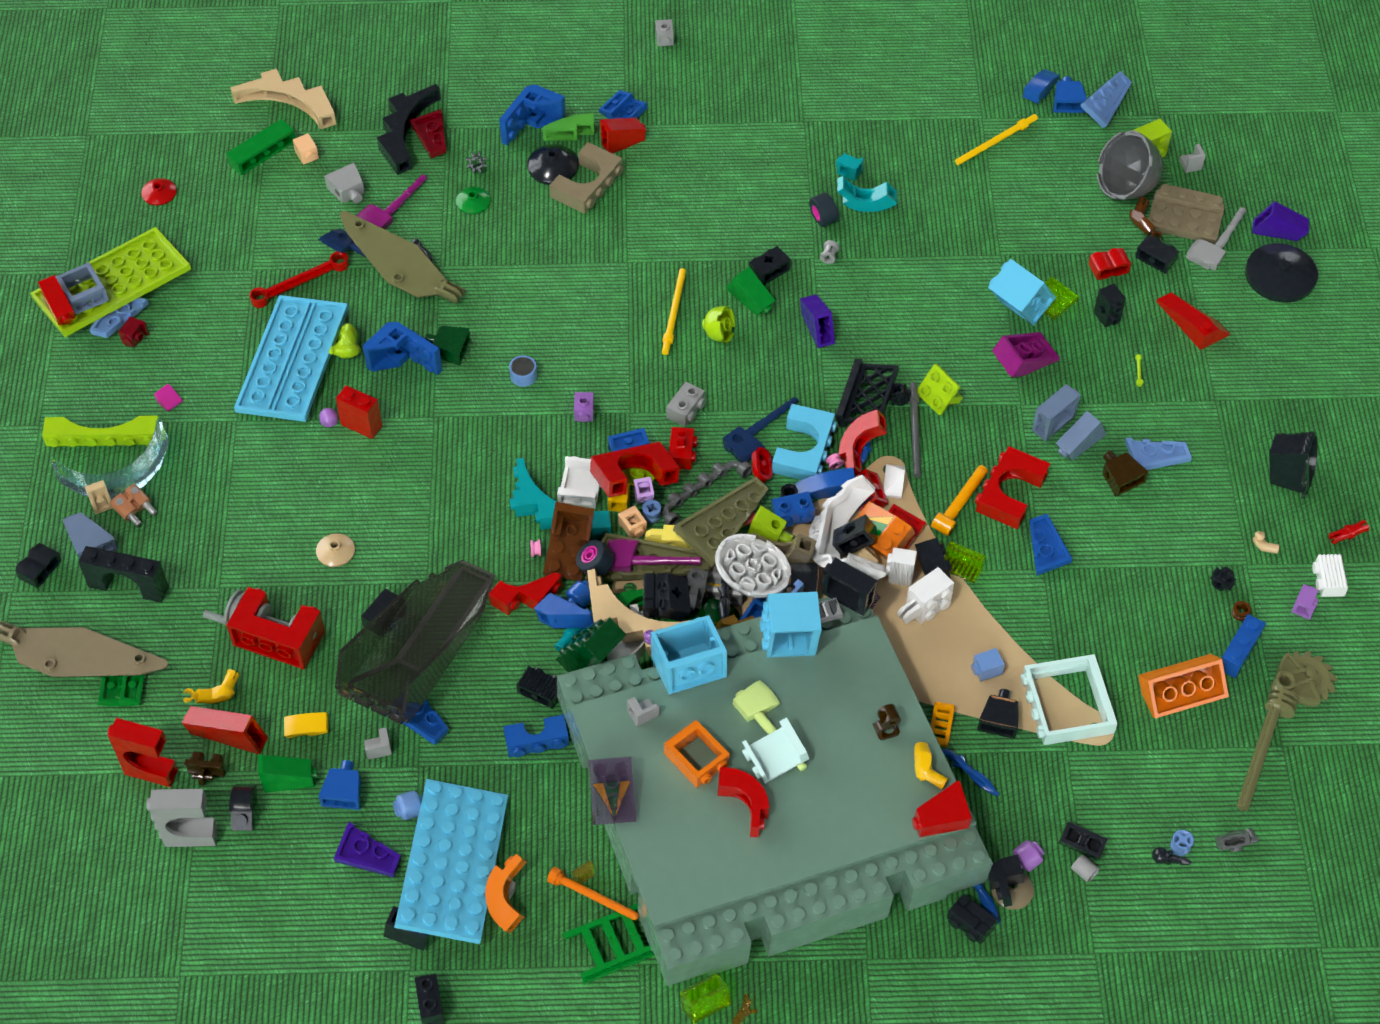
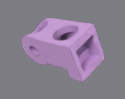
M651 477L634 479L636 504L653 500L654 490Z

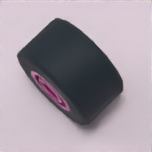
M824 192L810 198L809 206L812 216L820 227H825L838 220L837 207L828 193Z
M590 540L585 543L576 556V565L587 576V570L595 569L598 576L605 575L614 562L612 550L599 540Z

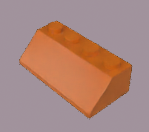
M1213 654L1138 675L1142 696L1153 718H1159L1229 697L1223 661Z

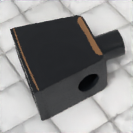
M817 563L790 564L791 575L786 593H791L795 589L793 584L797 579L804 583L803 592H818L821 566Z
M1000 689L998 696H989L980 716L977 731L1015 739L1018 729V701L1010 699L1011 692L1009 690Z

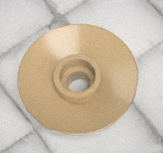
M344 534L327 535L320 540L316 547L318 560L329 567L345 565L353 558L355 553L353 541Z

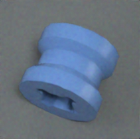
M656 500L644 502L642 516L649 524L659 522L661 519L660 503Z
M1186 830L1176 831L1170 842L1171 851L1178 856L1187 855L1194 842L1192 834Z

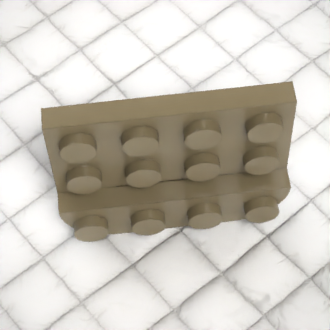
M1162 184L1154 195L1149 221L1156 227L1154 231L1192 240L1202 239L1215 245L1224 212L1223 199L1220 196Z

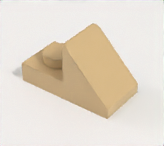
M104 480L85 487L95 515L113 508L110 505L111 499Z

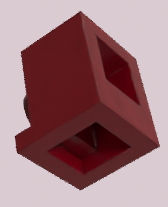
M131 316L119 330L122 343L127 347L134 348L142 341L144 335L148 336L149 334L146 322Z

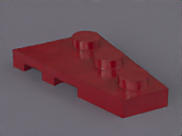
M441 109L410 120L411 127L430 158L446 153Z

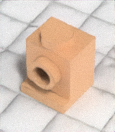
M635 505L618 513L619 526L624 529L629 537L635 536L640 538L645 534L647 522Z

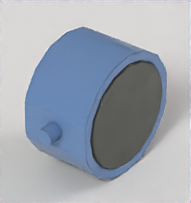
M522 355L511 360L509 372L513 384L524 387L536 381L537 367L533 358Z

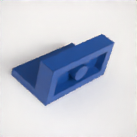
M644 428L608 436V450L612 452L649 444Z

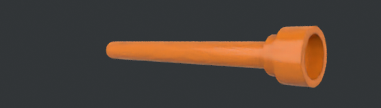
M553 867L549 872L547 882L555 886L564 885L632 920L639 918V914L636 911L566 877L563 870Z

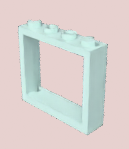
M1095 654L1024 666L1023 674L1020 675L1021 683L1026 687V700L1028 703H1031V716L1033 721L1036 720L1037 735L1038 738L1042 739L1043 745L1115 733L1117 721ZM1086 671L1102 723L1049 731L1033 679Z

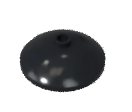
M549 144L537 148L531 153L527 161V169L530 176L536 181L550 185L558 175L572 179L579 168L577 155L570 148L558 144Z

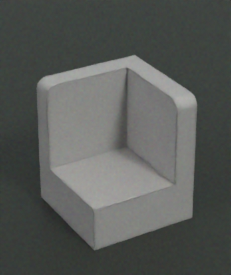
M1196 144L1193 154L1180 156L1179 161L1185 173L1202 170L1206 155L1200 144Z
M633 697L627 700V712L638 727L659 717V705L657 703L653 705L650 699L638 703L636 698Z
M387 728L378 729L380 737L364 741L368 760L392 755Z

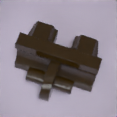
M193 751L190 759L185 760L184 765L187 766V773L192 774V779H198L200 786H204L207 780L213 781L214 777H225L224 759L221 754L214 753L211 755L210 761H204V753Z

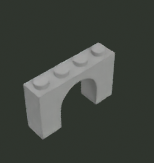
M203 789L151 790V797L147 798V811H150L151 820H154L155 829L159 831V839H162L165 847L216 846L218 827L214 818H205L207 798Z

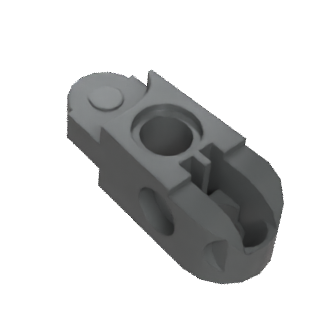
M694 567L691 568L687 575L690 610L694 611V608L701 609L708 570Z

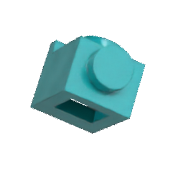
M844 153L836 161V174L855 181L863 171L864 158L857 159Z

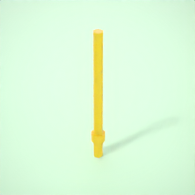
M1033 114L1026 119L1019 120L1016 125L955 159V163L959 166L1015 132L1026 129L1029 124L1038 120L1037 115Z
M683 268L679 270L668 325L662 339V354L664 355L669 354L670 345L673 344L674 340L673 331L686 276V270Z

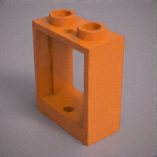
M697 720L664 743V754L696 788L702 784L706 785L709 783L713 776L719 772L720 767L729 766L730 754ZM698 737L717 756L716 759L700 771H697L679 752Z

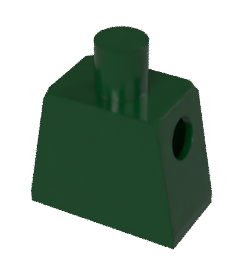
M440 326L436 335L427 333L425 339L439 348L442 360L460 366L470 342V331L467 327Z

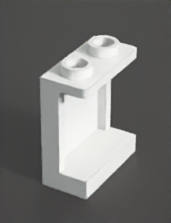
M576 456L565 457L564 474L561 487L558 488L557 493L558 502L596 509L600 485L590 472L591 459Z

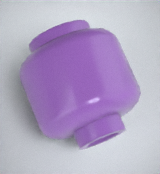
M1025 840L1013 850V855L1018 854L1021 869L1023 868L1027 872L1032 871L1043 862L1042 855L1045 853L1035 841Z

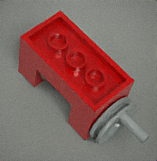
M248 587L245 592L243 590H236L227 603L224 616L205 610L203 613L204 618L222 623L227 627L233 646L305 670L325 633L321 612L313 606L307 607L302 605L290 622L271 617L272 606L268 601L267 594L259 588Z

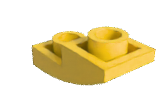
M326 712L284 717V736L287 738L302 735L312 737L328 733V713Z

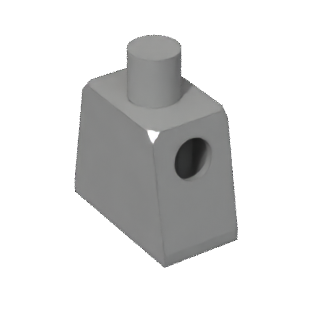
M354 163L324 176L326 188L342 203L350 200L353 203H359L362 200L361 195L364 194L363 182Z

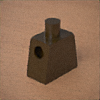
M1109 451L1103 456L1106 463L1102 473L1115 497L1146 482L1148 471L1130 454L1124 453L1116 456L1113 451Z

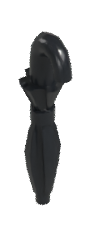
M722 577L721 586L717 588L721 594L718 604L720 620L728 617L730 611L728 594L732 590Z

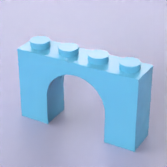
M791 404L787 416L786 429L812 436L816 440L817 445L806 452H795L777 447L772 461V473L799 480L822 473L823 466L821 464L822 461L825 462L827 459L828 451L826 449L831 447L833 439L831 433H835L837 422L834 421L835 413Z

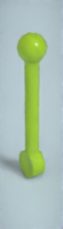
M1137 354L1135 356L1138 375L1136 385L1141 387L1144 383L1141 379L1142 355Z

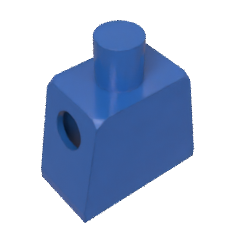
M1069 76L1063 77L1062 81L1057 82L1052 110L1054 113H1085V110L1080 106L1087 99L1081 82L1072 81V78Z
M343 760L340 769H329L319 793L321 807L360 810L361 778L359 771L353 770L354 763L352 761Z

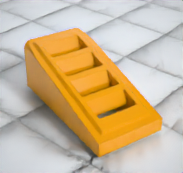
M935 702L931 729L934 734L945 736V738L936 737L940 746L948 747L955 705ZM936 718L948 720V722L936 720ZM936 726V727L946 728L947 730L937 729V728H934V727Z

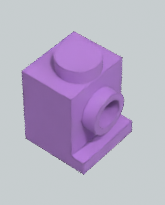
M1303 584L1291 612L1310 620L1319 601L1318 598H1315L1318 590Z

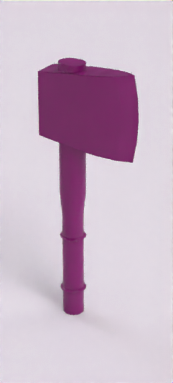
M422 174L384 211L373 204H369L357 214V217L386 230L393 223L391 215L415 190L422 186L427 177Z
M608 540L607 546L614 553V562L609 570L611 572H631L633 565H702V557L636 556L639 540Z

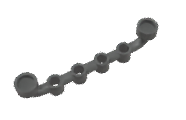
M729 461L724 465L720 462L715 463L711 474L708 475L702 472L699 474L696 484L693 485L691 482H687L683 486V493L678 495L676 492H673L669 495V502L662 510L664 524L675 525L679 523L680 517L675 512H670V510L674 507H680L687 498L695 497L702 488L711 486L715 479L724 477L728 470L737 468V473L742 478H747L753 471L752 466L748 462L742 463L740 461Z

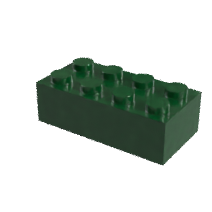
M610 617L605 620L600 619L589 627L586 626L581 631H577L571 637L573 641L565 644L558 651L560 655L556 660L568 673L599 664L627 634Z

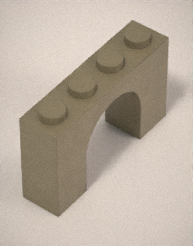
M589 142L578 152L579 165L594 171L599 176L589 183H576L558 175L549 185L551 198L584 214L594 206L598 198L603 196L604 191L613 184L615 178L620 176L624 169L621 157Z

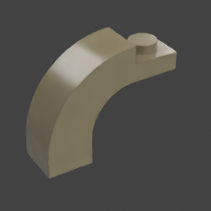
M754 532L751 534L756 535V539L764 542L768 540L778 547L787 558L789 565L807 563L813 555L817 540L800 533L790 542H776Z

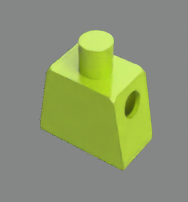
M761 505L748 531V534L754 532L776 542H790L794 536L784 531L787 524L786 520Z

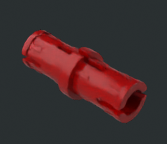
M1361 520L1352 525L1347 524L1342 529L1329 533V539H1334L1331 541L1332 544H1337L1346 539L1351 540L1356 535L1369 531V525H1364L1367 523L1366 520Z

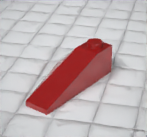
M1172 292L1158 298L1156 301L1200 350L1230 335L1218 320Z

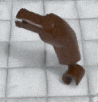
M1139 197L1135 209L1129 213L1130 220L1147 236L1151 234L1152 237H1159L1163 240L1162 233L1154 231L1156 227L1144 215L1150 201L1146 199L1143 202L1145 198Z

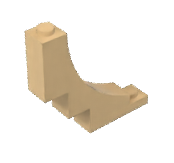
M595 569L587 570L593 621L596 623L600 619L605 620L610 617L627 634L622 639L623 644L644 640L643 634L647 630L654 632L658 629L687 622L657 621L631 611L616 598L608 584L603 585L602 578L597 575ZM645 642L646 650L650 657L651 645Z

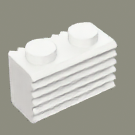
M893 547L892 554L888 553L886 575L889 576V583L911 586L917 551Z
M1341 554L1318 555L1316 561L1313 562L1312 570L1317 576L1316 589L1320 590V596H1345L1348 585Z

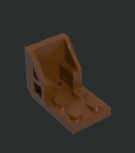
M560 502L555 503L543 576L559 573L564 580L582 581L583 572L576 565V556L580 548L590 541L594 509Z

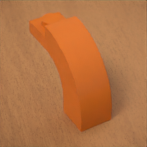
M518 854L510 856L506 860L504 869L497 865L493 868L487 880L485 890L486 904L490 915L504 931L510 934L524 918L512 906L508 897V889L512 879L527 863Z

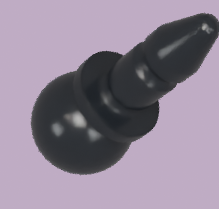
M1157 847L1152 851V859L1158 864L1166 863V865L1175 863L1191 865V861L1187 858L1174 855L1173 851H1167L1163 847Z

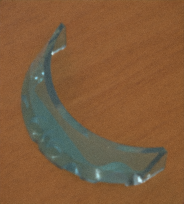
M157 419L153 437L141 456L130 465L111 473L85 474L69 469L55 459L51 460V464L59 482L69 489L88 497L85 487L104 480L110 499L120 493L123 494L125 489L132 484L142 488L158 472L166 454L168 437L161 420Z

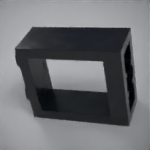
M835 557L832 563H828L823 570L825 576L821 582L823 585L822 594L831 599L837 598L838 603L864 616L874 601L878 580Z

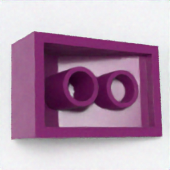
M1041 332L1003 335L992 350L997 360L1011 377L1025 376L1060 359Z

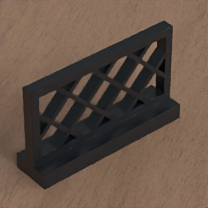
M862 359L854 360L836 412L839 427L846 428L847 424L855 421L858 417L852 418L851 415L857 411L861 413L860 416L877 409L883 415L885 414L899 372V366L863 363ZM867 370L875 371V373L868 377L866 375ZM887 371L893 372L886 378L882 375ZM880 376L882 380L873 384L872 380ZM869 383L871 387L863 391L861 386ZM886 384L888 387L882 392L877 389ZM875 390L877 394L868 398L867 394ZM862 397L866 399V401L857 405L856 401ZM881 398L883 402L875 406L873 402ZM870 404L872 409L864 413L862 409Z

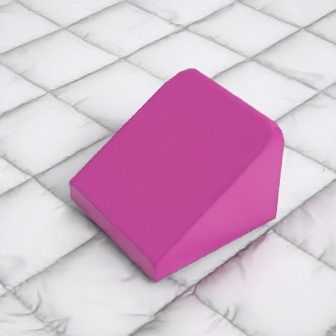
M166 384L154 394L156 402L167 412L183 402L169 384Z

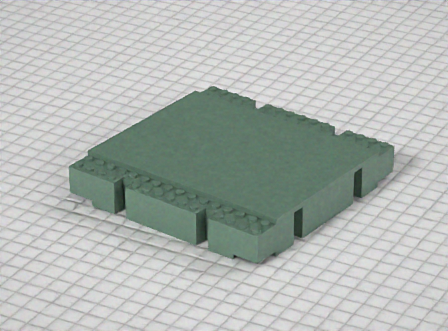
M826 597V598H823V599H819L818 601L821 602V601L829 600V599H831V598ZM839 603L843 617L821 623L822 630L816 655L767 658L766 650H762L763 632L760 631V617L716 629L727 650V677L668 695L654 663L653 667L641 670L635 653L557 676V698L568 724L572 742L582 768L590 767L589 786L630 895L639 892V919L650 948L655 954L666 986L707 974L708 977L747 964L751 941L761 938L769 957L888 918L893 894L900 893L907 911L946 899L948 894L987 882L993 863L975 827L976 821L970 808L972 820L968 829L919 838L918 831L913 828L912 817H914L916 809L956 782V779L878 615H874L871 607L862 616ZM759 680L772 690L780 702L777 707L765 713V716L777 730L781 728L779 721L787 717L809 757V760L804 762L807 765L805 770L800 771L796 766L766 784L762 778L757 779L752 770L754 767L752 760L748 762L742 752L745 749L742 742L746 740L748 745H751L768 734L755 719L747 722L733 705V699L736 697L737 692L745 690ZM635 697L638 703L650 699L653 705L656 703L659 705V717L637 727L627 712V700ZM887 704H894L901 718V722L897 725L900 733L896 737L880 740L872 723L880 720L877 712L881 707ZM697 720L730 754L729 768L739 769L750 774L765 789L769 800L768 819L764 818V829H759L758 837H750L751 814L748 806L738 798L718 796L719 772L713 776L709 783L706 785L702 784L696 788L664 754V743L693 721ZM892 727L890 729L884 730L883 732L889 734L892 733L894 729ZM699 737L679 751L697 771H700L717 758ZM925 742L928 744L932 757L931 769L948 778L942 790L926 780L920 781L916 777L914 768V746L916 743ZM631 781L614 821L592 784Z

